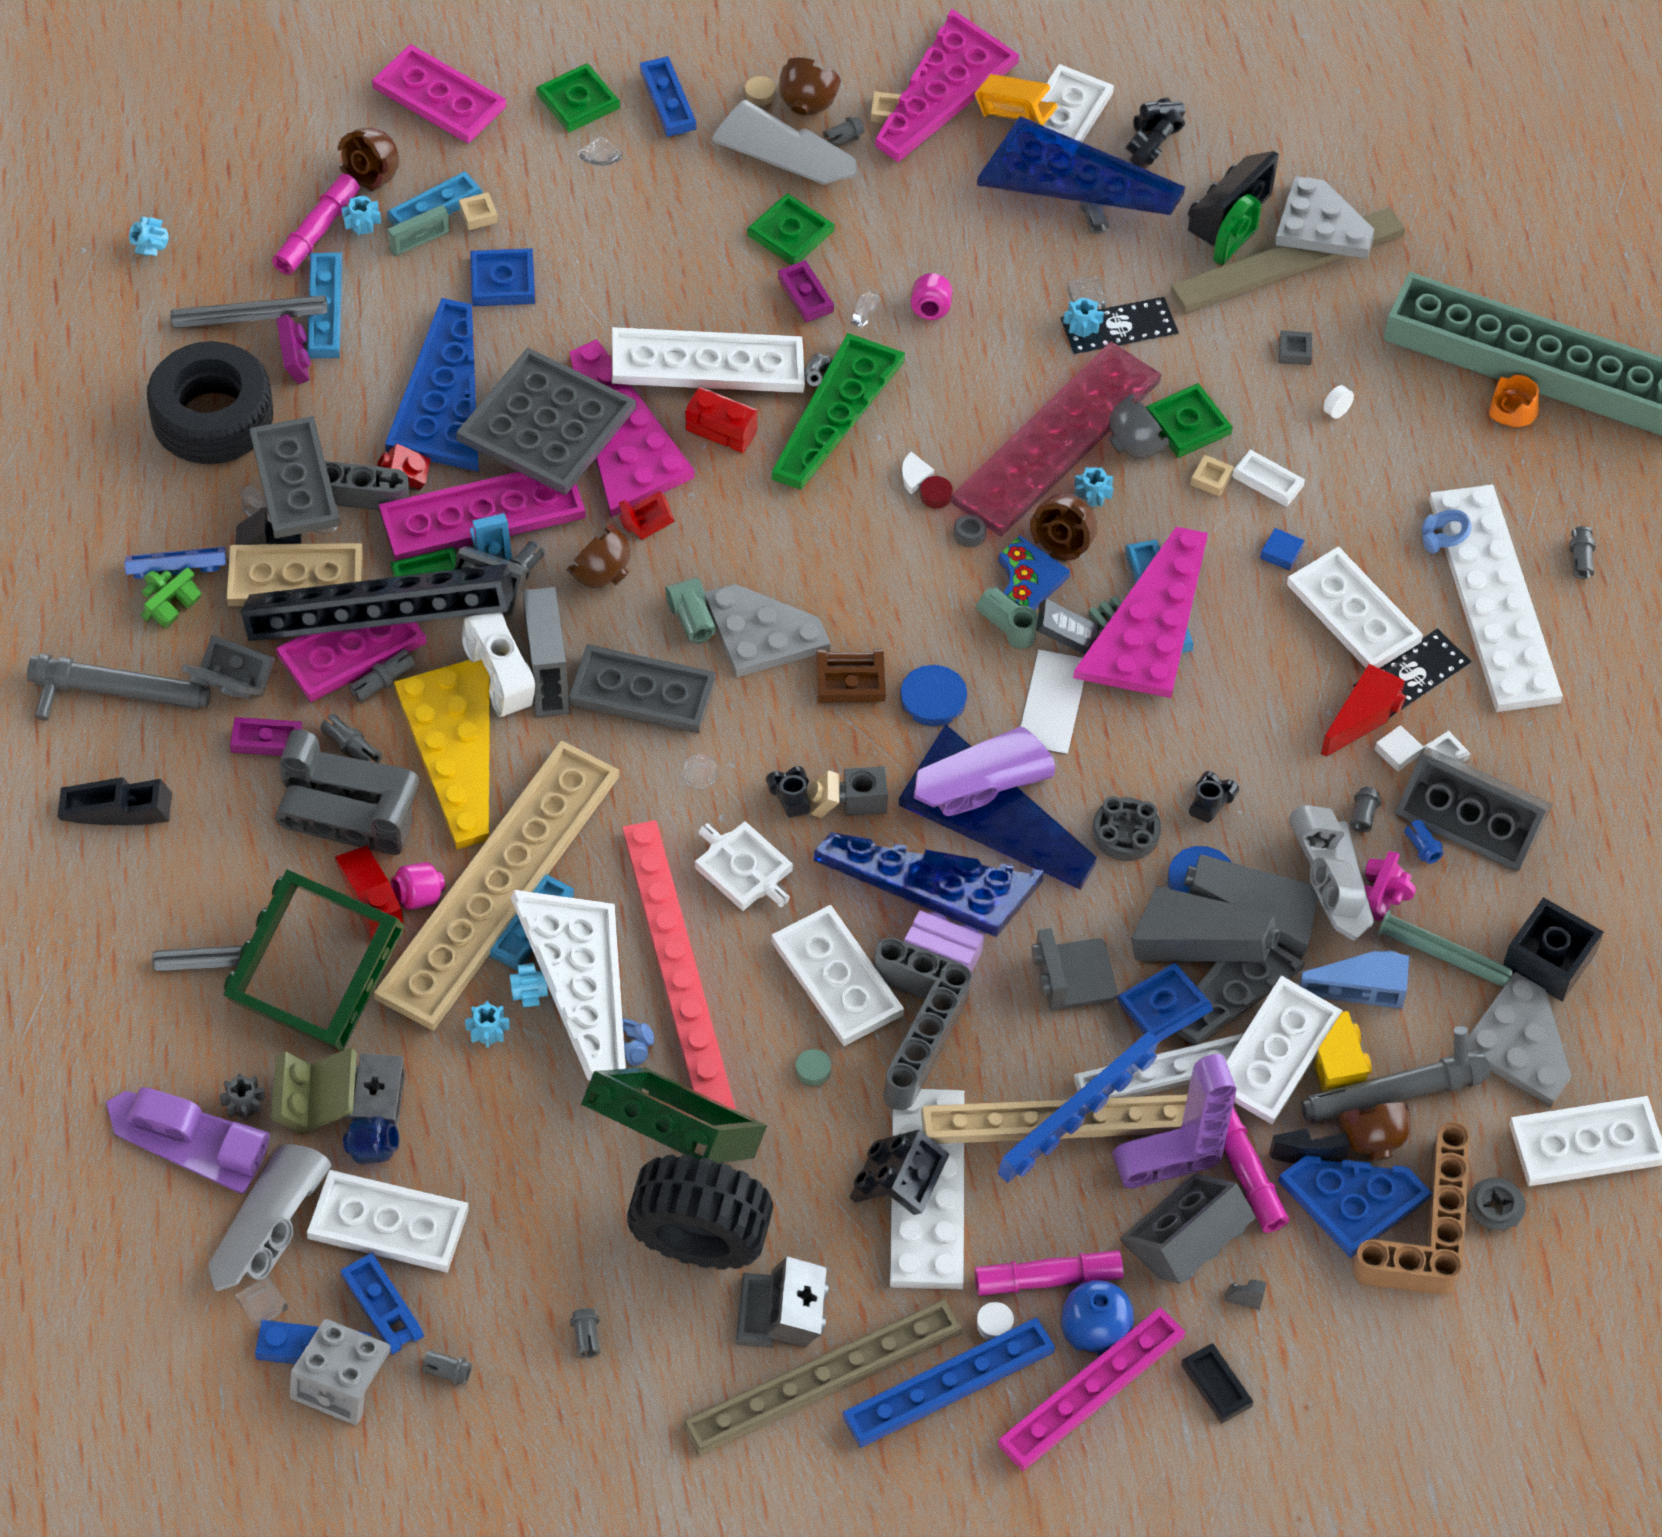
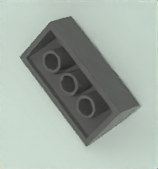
M1428 748L1421 753L1395 814L1411 822L1422 820L1427 829L1516 871H1520L1543 828L1553 804L1434 749Z

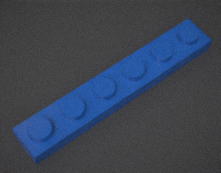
M1150 1031L1145 1033L1002 1158L998 1175L1007 1183L1017 1175L1020 1177L1025 1176L1035 1165V1159L1042 1153L1045 1156L1049 1155L1058 1146L1060 1138L1066 1132L1073 1134L1083 1124L1084 1117L1089 1112L1097 1113L1109 1100L1108 1096L1115 1090L1117 1092L1123 1091L1132 1081L1134 1073L1139 1069L1144 1072L1153 1064L1157 1058L1154 1053L1159 1039Z
M1036 1317L843 1411L842 1418L857 1444L862 1448L1053 1354L1055 1346Z

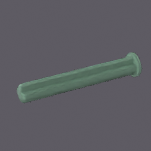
M1391 910L1387 911L1377 933L1379 936L1382 933L1502 987H1505L1513 974L1512 968L1391 915Z

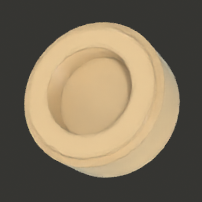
M753 77L745 85V97L756 106L768 105L775 99V84L768 77Z

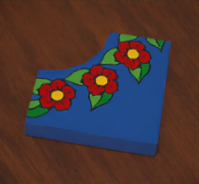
M1020 535L999 554L998 562L1006 569L1010 579L1009 585L1003 593L1019 606H1028L1034 609V611L1039 607V603L1047 599L1070 577L1069 569Z

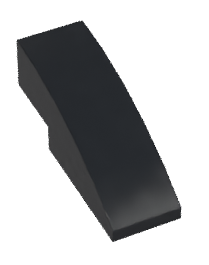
M124 777L62 787L57 817L63 821L95 825L127 826L169 822L172 792L161 779L129 784Z

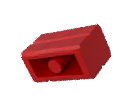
M699 387L685 409V430L744 453L757 432L758 410Z

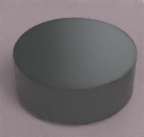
M968 514L956 520L954 524V538L960 545L976 547L984 542L987 526L981 517Z

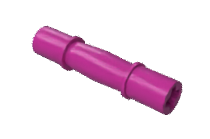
M340 174L330 188L320 196L319 203L305 217L297 230L288 235L286 242L272 258V263L278 271L285 275L293 274L305 257L310 255L314 244L326 233L335 218L342 215V207H347L350 198H354L360 190L358 182L353 177L347 174Z
M1233 1106L1224 1149L1234 1173L1246 1192L1245 1199L1250 1204L1263 1232L1270 1233L1284 1227L1289 1222V1218L1275 1191V1185L1269 1183L1261 1161L1246 1136L1248 1130L1243 1126Z
M1119 1250L1088 1254L1081 1252L1078 1253V1257L1046 1258L1018 1264L1014 1260L1010 1261V1263L979 1266L974 1268V1277L978 1296L1009 1292L1017 1294L1020 1289L1051 1288L1079 1282L1085 1283L1091 1280L1110 1281L1123 1279V1263Z

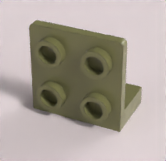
M347 1048L313 1064L288 1052L277 1055L275 1058L271 1120L303 1135L351 1114L354 1105L356 1050Z

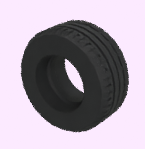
M207 341L183 346L159 363L151 374L147 386L150 420L157 440L175 456L193 463L220 464L244 456L253 450L249 428L269 425L273 421L274 414L270 380L264 366L248 351L229 343ZM207 393H223L236 398L230 406L216 412L202 413L185 407L192 399Z

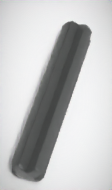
M243 945L156 950L152 955L153 968L156 971L238 966L241 960L240 952Z

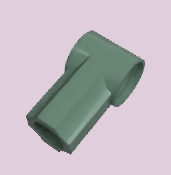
M698 577L665 586L669 608L673 614L678 615L689 642L703 643L716 634V627L707 609L704 589Z
M990 587L976 603V610L1006 633L1007 641L1011 646L1018 649L1032 646L1036 639L1038 619L1034 609L1028 606H1019L996 587Z

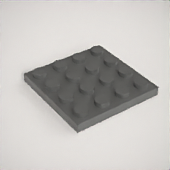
M527 347L458 429L456 438L457 441L566 495L636 409V400Z

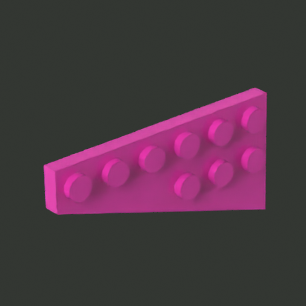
M951 8L947 15V21L936 34V40L931 48H928L910 79L908 88L901 94L897 107L893 113H890L876 137L875 147L896 162H900L975 100L976 96L974 93L990 74L1004 76L1019 63V54Z
M596 339L570 351V363L573 370L636 400V409L595 458L602 480L604 495H606L610 518L622 513L619 502L624 499L631 506H634L659 491L664 493L693 479L694 469L632 385L612 384V359L600 342Z
M1175 527L1075 668L1074 679L1172 698L1207 543V532Z

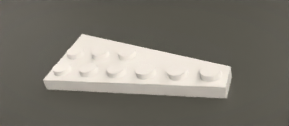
M514 890L511 901L587 1079L591 1080L594 1071L626 1069L615 905Z

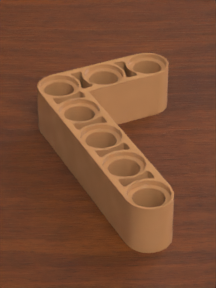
M1449 1121L1442 1124L1432 1149L1430 1191L1432 1194L1429 1199L1427 1246L1381 1240L1362 1242L1358 1247L1352 1267L1353 1275L1360 1283L1433 1294H1448L1455 1289L1463 1266L1470 1141L1469 1131L1461 1123ZM1445 1141L1454 1142L1457 1146H1449ZM1443 1173H1451L1456 1178H1448ZM1441 1204L1450 1205L1454 1210L1444 1209L1441 1207ZM1439 1236L1448 1237L1452 1242H1444L1439 1239ZM1364 1260H1374L1378 1265H1368ZM1400 1264H1408L1412 1266L1414 1270H1406L1402 1268ZM1436 1269H1445L1450 1272V1275H1443Z

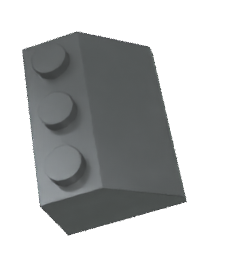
M1195 1173L1125 1233L1120 1240L1158 1278L1181 1284L1191 1279L1195 1275V1271L1207 1260L1216 1257L1220 1253L1221 1248L1232 1238L1241 1235L1245 1231L1246 1226L1256 1217L1237 1183Z

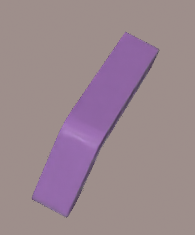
M1208 1055L1194 1064L1180 1129L1129 1141L1117 1146L1113 1150L1112 1156L1125 1188H1137L1204 1171L1214 1167L1221 1161L1237 1091L1223 1055Z

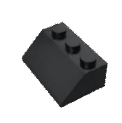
M1270 151L1245 156L1237 165H1231L1225 177L1219 183L1214 182L1207 194L1200 201L1196 200L1191 205L1188 211V216L1190 217L1188 231L1215 247L1217 234L1222 222L1240 198L1250 194L1260 201L1262 205L1272 195L1279 153Z

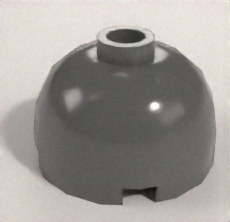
M1129 394L1113 408L1109 416V428L1112 436L1108 439L1119 454L1125 451L1131 457L1148 458L1159 453L1170 444L1167 437L1162 441L1160 440L1158 433L1162 429L1140 401L1134 405L1135 395Z

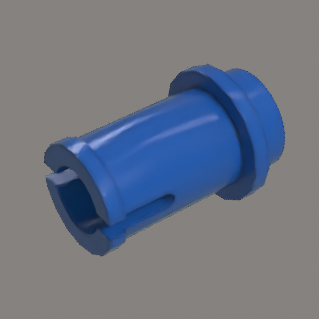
M1422 820L1411 822L1415 830L1413 831L1410 826H1407L1404 833L1418 850L1419 859L1427 864L1435 863L1444 854L1442 843L1433 838Z

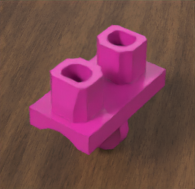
M1388 851L1385 860L1370 858L1366 866L1365 875L1367 881L1375 883L1374 886L1364 885L1370 910L1374 920L1383 921L1391 904L1399 905L1401 900H1412L1416 893V887L1410 882L1411 875L1404 872L1397 863L1399 859L1398 852Z

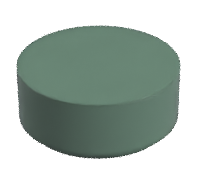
M809 1049L798 1056L796 1060V1075L802 1083L809 1086H818L825 1083L830 1077L831 1060L823 1051Z

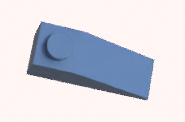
M1395 951L1369 952L1302 972L1299 986L1321 999L1402 1009L1407 993L1409 955L1399 954Z

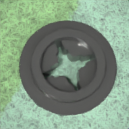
M1484 1179L1471 1189L1468 1196V1212L1473 1215L1475 1224L1480 1223L1486 1226L1488 1232L1496 1229L1502 1230L1504 1233L1508 1228L1517 1227L1525 1213L1526 1203L1522 1192L1517 1186L1505 1179ZM1492 1195L1498 1205L1504 1204L1500 1215L1496 1213L1494 1208H1488Z

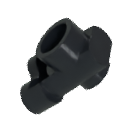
M1162 98L1157 102L1142 103L1140 114L1136 115L1133 119L1134 128L1137 132L1140 129L1142 131H1149L1156 126L1160 119H1165L1174 128L1171 134H1175L1185 126L1183 119L1186 112L1185 106L1181 101L1171 102L1170 98Z
M1160 119L1148 135L1140 129L1125 147L1133 155L1130 161L1139 168L1145 162L1151 165L1162 152L1158 147L1174 130L1172 124L1165 119Z
M796 766L785 773L773 771L767 775L766 782L770 793L777 795L789 818L809 813L810 803L807 794L809 780L803 767Z
M1204 772L1196 784L1195 798L1189 808V814L1192 817L1209 823L1215 818V815L1225 803L1228 804L1234 800L1239 792L1238 784L1229 779L1221 780L1213 772Z

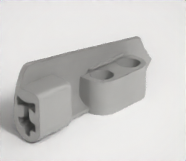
M748 100L740 102L713 135L714 143L752 156L823 185L841 179L856 177V159L810 130L800 129L796 131Z
M1311 805L1301 806L1290 814L1289 824L1311 865V884L1334 929L1354 941L1373 925L1374 920L1356 859L1348 822H1338L1333 811L1329 808Z
M281 1144L278 1146L208 1264L212 1283L217 1292L238 1285L243 1276L261 1280L269 1274L292 1238L293 1225L290 1221L291 1217L305 1196H311L331 1168V1162L323 1154L301 1145Z

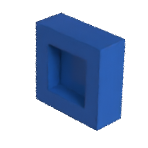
M1274 528L1261 551L1260 559L1290 571L1303 549L1304 540Z

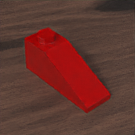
M1368 664L1327 731L1321 754L1327 757L1387 723L1392 712L1398 714L1406 699V695L1402 694L1405 680Z
M366 845L335 856L336 864L351 897L398 918L403 924L402 910L395 893L368 846ZM360 916L370 940H372L379 924Z

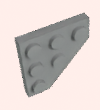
M1295 176L1276 234V245L1368 259L1374 239V228L1325 180Z
M737 584L704 592L707 609L736 677L817 655V649H827V652L830 651L831 643L820 618Z
M1515 972L1468 1036V1051L1473 1050L1475 1053L1482 1051L1487 1058L1490 1071L1551 1107L1568 1084L1571 1077L1546 989Z

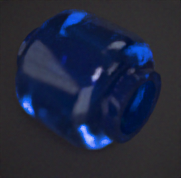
M382 1116L353 1120L349 1125L348 1132L343 1137V1146L346 1153L350 1154L353 1160L360 1165L390 1160L400 1144L396 1125L389 1123Z

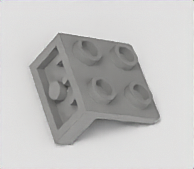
M323 1320L291 1370L290 1399L357 1426L363 1416L365 1391L390 1353V1345L331 1320Z

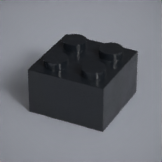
M1543 897L1510 943L1503 965L1512 968L1513 973H1519L1546 989L1548 994L1563 1002L1596 955L1604 931Z

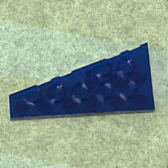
M1022 116L1018 118L977 177V186L1165 215L1173 213L1185 193V186Z
M945 724L900 795L898 805L1081 890L1096 865L1097 857L1017 786L998 792L991 802L982 807L952 816H945L939 806L932 807L914 798L918 770L972 747Z
M831 832L814 850L813 861L994 937L1000 934L1043 882L1044 871L1032 869L1031 874L1013 871L1014 865L1001 863L1000 868L981 865L978 859L927 849H925L924 854L908 852L906 851L907 846L894 844L893 848L875 846L872 839Z

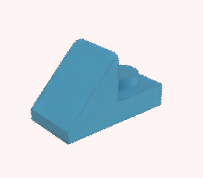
M505 513L472 521L473 527L470 528V534L474 549L505 560L512 558L508 521Z

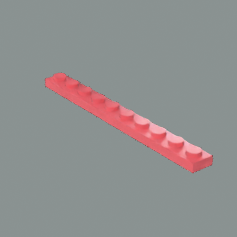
M653 820L624 826L623 836L691 1088L736 1110L657 821Z

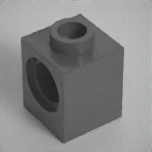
M885 766L844 769L843 782H840L839 803L845 802L846 816L887 813L888 791Z

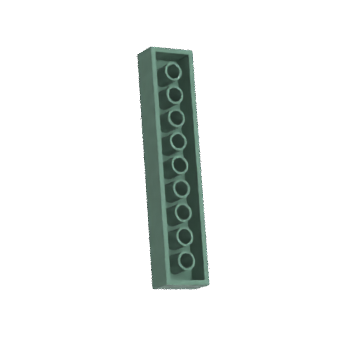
M1408 272L1388 316L1383 340L1498 380L1501 376L1509 378L1513 375H1525L1538 384L1539 394L1662 436V357L1425 276Z

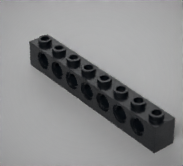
M508 564L249 594L241 610V615L249 642L505 612L510 607L514 591Z

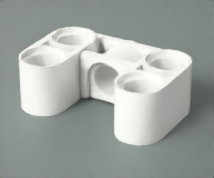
M502 612L466 617L462 632L463 647L468 659L473 663L482 660L490 675L489 696L497 716L503 717L531 707L535 692L533 674L512 638ZM504 653L505 656H497L496 654Z

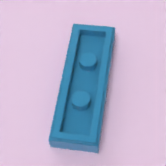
M464 171L388 210L387 218L395 226L440 205H443L448 211V215L460 209L459 199L482 194V190Z
M546 874L533 893L573 898L574 889ZM517 914L493 945L489 955L518 971V965L524 964L533 952Z

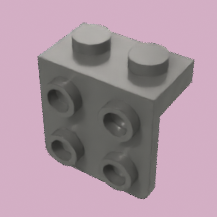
M211 635L201 666L184 664L182 671L190 674L189 680L204 686L220 687L219 691L224 694L250 699L251 694L263 696L276 658L222 637Z
M1052 928L1038 930L1037 942L1032 944L1031 947L1034 964L1039 965L1041 972L1039 974L1040 989L1042 995L1047 996L1050 1011L1110 1002L1116 999L1118 990L1106 945L1102 939L1096 938L1056 945Z

